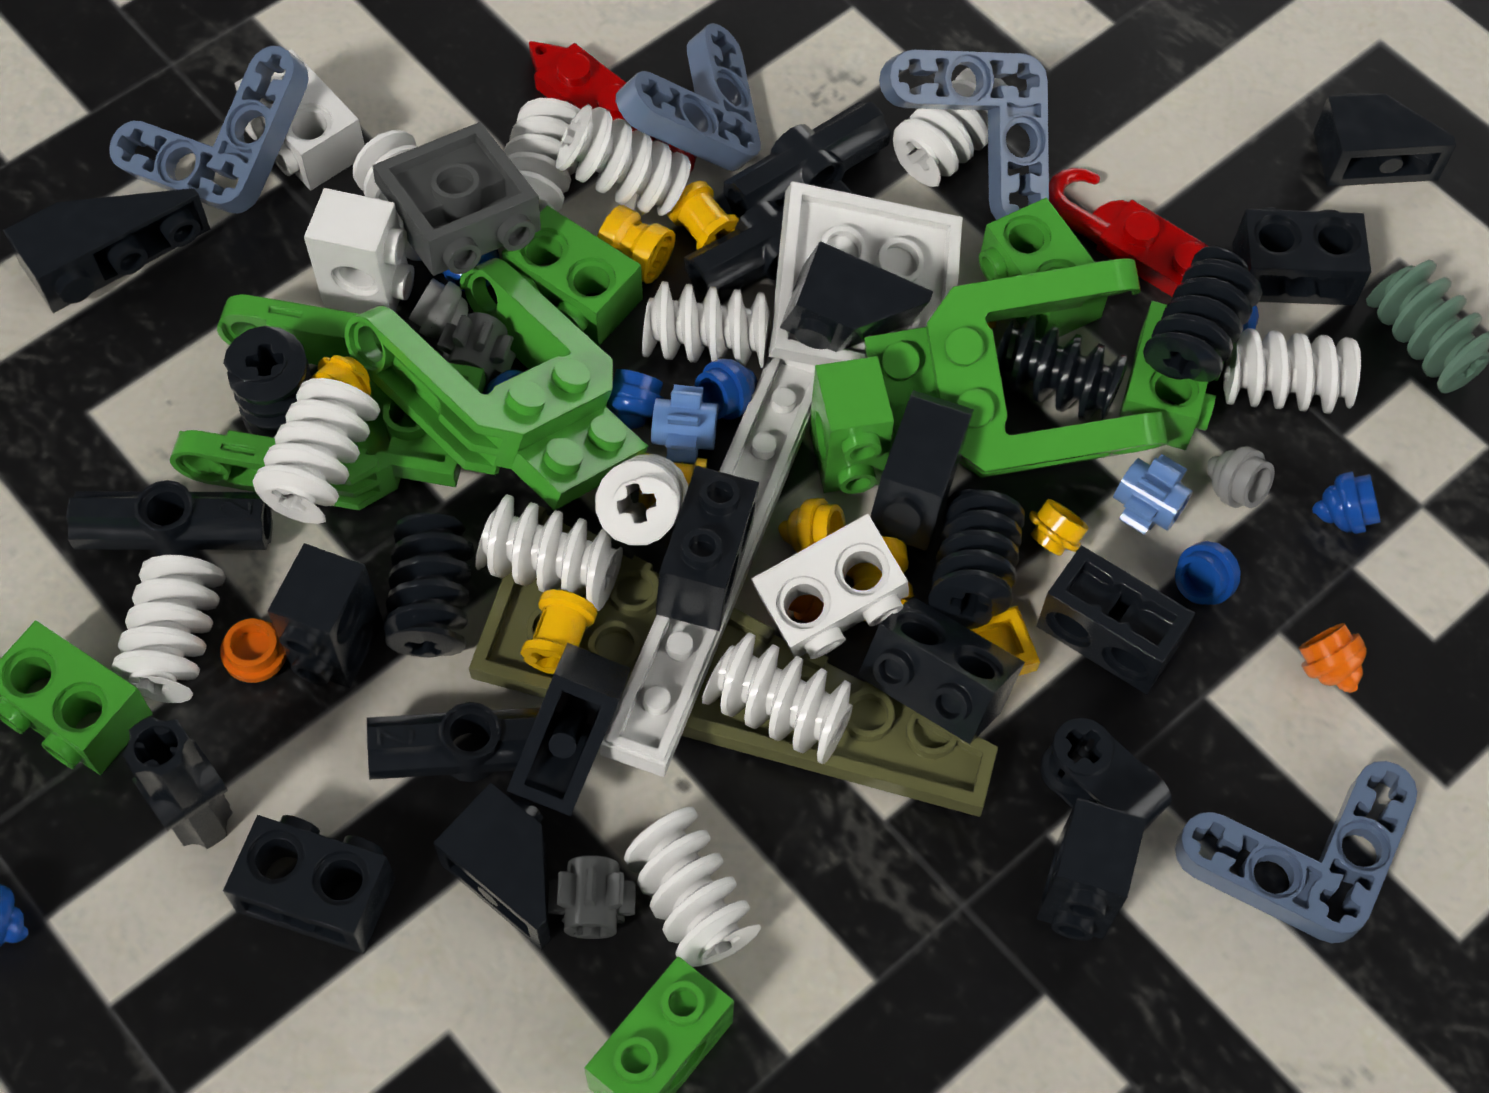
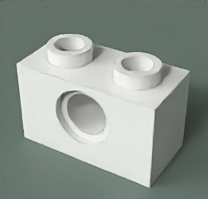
M324 188L304 235L323 306L358 314L377 306H385L395 312L400 299L407 300L409 298L414 283V267L408 264L405 253L407 233L406 230L400 229L395 203Z

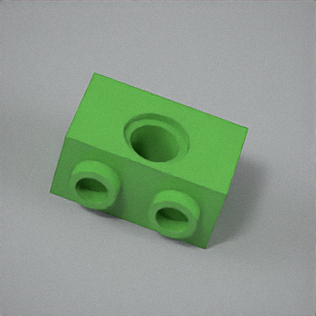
M878 356L815 365L809 432L823 492L842 491L847 494L865 492L880 483L889 456L894 425Z
M678 956L584 1067L588 1088L594 1093H676L733 1023L734 1000Z

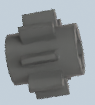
M480 312L470 313L467 316L461 315L457 326L446 323L436 346L444 352L442 357L449 363L484 368L486 377L485 387L490 380L495 378V375L498 376L510 370L516 356L510 350L514 338L508 335L506 326L494 316Z
M601 856L573 858L568 861L567 872L560 871L558 879L549 880L548 914L561 915V922L564 923V932L570 936L583 939L612 937L617 933V923H625V916L635 915L636 882L624 881V873L619 872V863L611 858Z

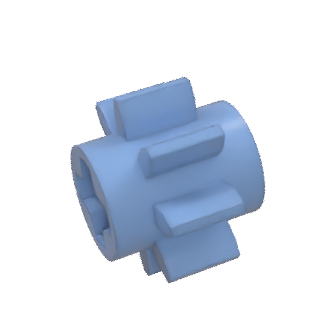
M674 384L671 399H655L651 444L666 446V458L672 462L694 464L696 457H698V449L714 450L718 404L703 403V387Z
M1163 454L1159 458H1155L1151 465L1137 458L1122 478L1113 496L1114 499L1124 504L1123 507H1125L1119 520L1143 535L1148 530L1151 531L1155 524L1168 531L1184 510L1193 493L1191 489L1180 482L1187 469Z

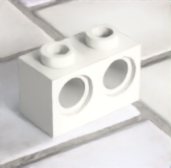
M291 49L289 52L302 61L307 68L309 80L307 89L275 162L285 175L290 176L295 173L311 191L353 165L357 154L365 144L359 119ZM285 71L283 73L274 72L270 82L273 79L282 80ZM242 79L234 83L236 91H238ZM264 98L260 100L268 108H271L274 103L273 101L270 103ZM262 116L254 118L246 126L245 131L252 139L258 140L263 134L266 126L265 118Z
M869 514L860 517L751 579L758 595L794 658L808 653L811 659H815L829 653L846 640L843 635L844 631L864 620L867 621L869 626L880 624L892 613L895 614L901 611L904 607L901 599L909 596L908 580ZM870 563L880 569L882 576L873 588L856 590L845 582L847 572L856 564ZM802 595L816 596L824 603L820 616L809 623H797L788 617L790 604Z

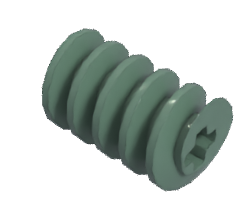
M1427 260L1417 266H1407L1388 276L1372 290L1366 298V304L1372 308H1378V319L1382 323L1393 325L1392 333L1397 341L1402 343L1409 342L1407 351L1410 357L1416 360L1424 359L1422 363L1423 372L1431 378L1439 377L1437 382L1438 390L1446 394L1468 384L1488 365L1489 331L1477 337L1474 336L1473 332L1481 323L1483 317L1476 312L1462 319L1457 316L1466 305L1467 299L1464 295H1458L1444 301L1442 297L1449 290L1452 282L1449 278L1443 277L1429 284L1427 280L1436 270L1437 264L1433 260Z

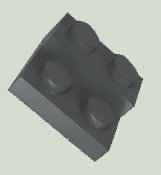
M481 122L372 165L376 185L389 202L395 203L396 211L403 220L407 241L433 276L447 270L454 274L466 273L478 264L482 255L503 246L509 251L522 249L531 242L535 233L541 230L538 194Z

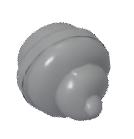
M433 278L416 304L409 320L421 326L419 333L432 339H440L446 323L457 326L461 315H468V303L461 297L462 291L459 286L451 281L444 285Z
M1249 446L1228 450L1220 456L1212 457L1207 465L1208 474L1212 480V486L1216 495L1220 497L1224 504L1233 508L1241 506L1254 508L1258 506L1267 496L1274 480L1275 471L1273 464L1265 460L1264 454L1261 451Z

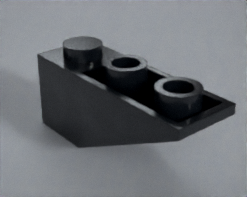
M194 188L57 202L3 231L21 267L48 307L55 313L70 304L83 301L94 291L124 275H130L139 271L145 264L177 247L188 245L197 236L211 230L199 194Z

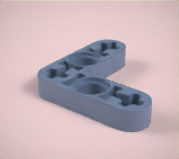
M711 23L706 25L687 44V56L694 92L651 72L641 71L616 93V103L623 118L638 131L726 170L736 171L758 155L761 150V142L740 46L728 30L721 25Z
M281 46L263 48L255 54L249 63L214 146L143 121L133 120L123 124L116 130L109 147L110 157L116 166L139 180L169 191L194 188L204 204L229 213L238 214L247 211L260 197L301 103L309 80L308 70L302 61ZM285 71L282 80L273 79L270 82L274 72L283 73ZM261 98H264L270 103L271 101H273L274 103L272 107L268 108L266 105L261 103ZM264 117L266 126L261 137L255 142L245 143L244 131L248 123L254 118ZM138 146H149L157 151L155 161L141 154H134ZM194 153L196 160L194 170L187 178L177 180L175 177L177 163L183 156ZM215 172L231 180L238 178L236 187H226L224 189L213 182Z
M914 49L904 51L886 61L880 72L879 83L881 92L886 100L894 106L918 109L988 110L989 205L996 220L1020 210L1018 205L1010 204V193L1018 191L1020 195L1027 196L1028 206L1046 197L1049 200L1048 80L1046 70L1039 60L1031 55L1022 53ZM957 65L967 66L975 75L976 88L970 97L961 96L952 86V72ZM909 67L911 75L929 76L935 73L934 83H925L910 90L907 83L899 82L898 75ZM1015 73L1018 78L1026 79L1027 89L1018 92L1015 86L1001 85L993 88L994 78L1001 79ZM1013 125L1022 127L1029 135V151L1022 158L1013 155L1007 147V132ZM1029 166V174L1019 176V173L1008 175V169Z
M1379 761L1366 766L1347 792L1319 861L1224 815L1214 812L1200 813L1190 818L1177 837L1175 845L1176 858L1182 869L1199 881L1319 940L1329 943L1345 942L1352 938L1370 917L1415 806L1417 798L1416 784L1409 772L1398 764ZM1379 783H1382L1390 788L1388 798L1392 801L1379 814L1377 821L1366 818V815L1371 811L1376 799V791L1373 789ZM1206 833L1218 839L1216 849L1219 852H1216L1211 860L1199 854L1201 844L1198 841H1201ZM1357 835L1368 840L1375 848L1376 863L1369 867H1361L1350 862L1343 853V838ZM1245 849L1250 854L1239 868L1237 876L1229 870L1236 862L1235 858L1240 850ZM1270 861L1281 866L1288 875V890L1283 893L1274 894L1262 889L1254 877L1255 865L1260 862ZM1341 881L1353 884L1342 904V911L1347 915H1344L1339 922L1332 921L1327 917L1329 906L1324 902H1327L1337 891Z

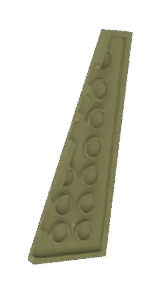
M539 506L538 524L544 526L550 516L547 515L546 508ZM563 523L562 532L569 533L572 528ZM587 530V540L593 542L597 535ZM625 555L622 556L621 567L611 594L604 607L597 611L594 624L585 628L579 645L582 649L629 667L630 671L624 689L657 616L656 605L659 573L653 571L652 564L635 555L632 559ZM512 571L509 575L502 578L469 666L471 679L541 698L545 697L554 674H548L533 668L524 661V657L520 654L523 643L533 638L542 613L538 602L543 592L538 589L537 578L526 587L514 582ZM733 608L681 736L978 817L981 816L998 747L980 737H977L971 744H968L868 682H863L829 664V658L825 655L815 659H811L808 653L800 656L803 659L801 679L807 682L822 668L827 671L825 685L827 693L831 694L844 680L851 683L849 704L853 705L852 714L844 734L825 764L817 761L819 741L805 753H800L793 749L794 730L781 741H776L769 737L770 718L757 729H753L745 725L744 715L746 706L738 714L730 717L721 713V696L709 705L703 704L702 696L718 661L731 645L736 646L748 632L756 635L754 656L759 658L774 644L780 647L777 661L778 668L783 670L794 659L784 639L774 635V628Z

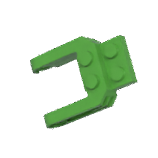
M492 258L479 263L470 271L463 273L460 278V288L465 290L467 301L472 310L494 316L506 326L508 335L514 338L510 350L529 369L494 386V389L489 394H482L473 387L398 314L388 307L377 306L351 317L346 323L345 342L350 356L359 361L366 368L370 379L463 469L491 475L499 473L500 467L512 469L554 511L599 487L601 480L613 467L637 455L646 453L648 445L606 407L613 389V359L502 259ZM486 279L491 283L492 287L495 290L498 302L497 304L489 295V292L486 287ZM372 330L377 335L381 343L383 352H381L380 349L377 347L373 338Z
M1115 259L953 286L927 322L926 327L864 337L866 357L878 356L894 419L889 454L913 390L974 409L958 463L979 478L1135 453L1167 445L1168 439L1162 412L1143 413L1017 435H1008L1005 431V422L1008 416L993 330L987 323L1078 308L1086 300L1112 296L1127 291H1132V295H1136L1141 290L1135 260Z
M241 294L227 299L217 326V332L222 340L230 345L236 337L249 329L261 326L278 327L293 334L303 345L308 364L318 365L319 361L324 357L331 358L334 355L351 357L345 342V326L347 321L351 317L358 315V313ZM372 330L374 341L380 351L383 352L381 343ZM449 363L473 387L483 394L486 384L484 368ZM370 379V396L378 403L380 412L375 420L364 421L370 429L367 439L363 442H353L360 451L357 460L354 463H342L350 474L345 484H330L337 490L339 495L334 506L361 510L397 490L401 478L456 487L462 467ZM198 430L179 431L170 456V463L179 473L195 481L256 492L253 479L258 469L265 466L263 459L269 448L276 444L275 438L228 430L227 435Z

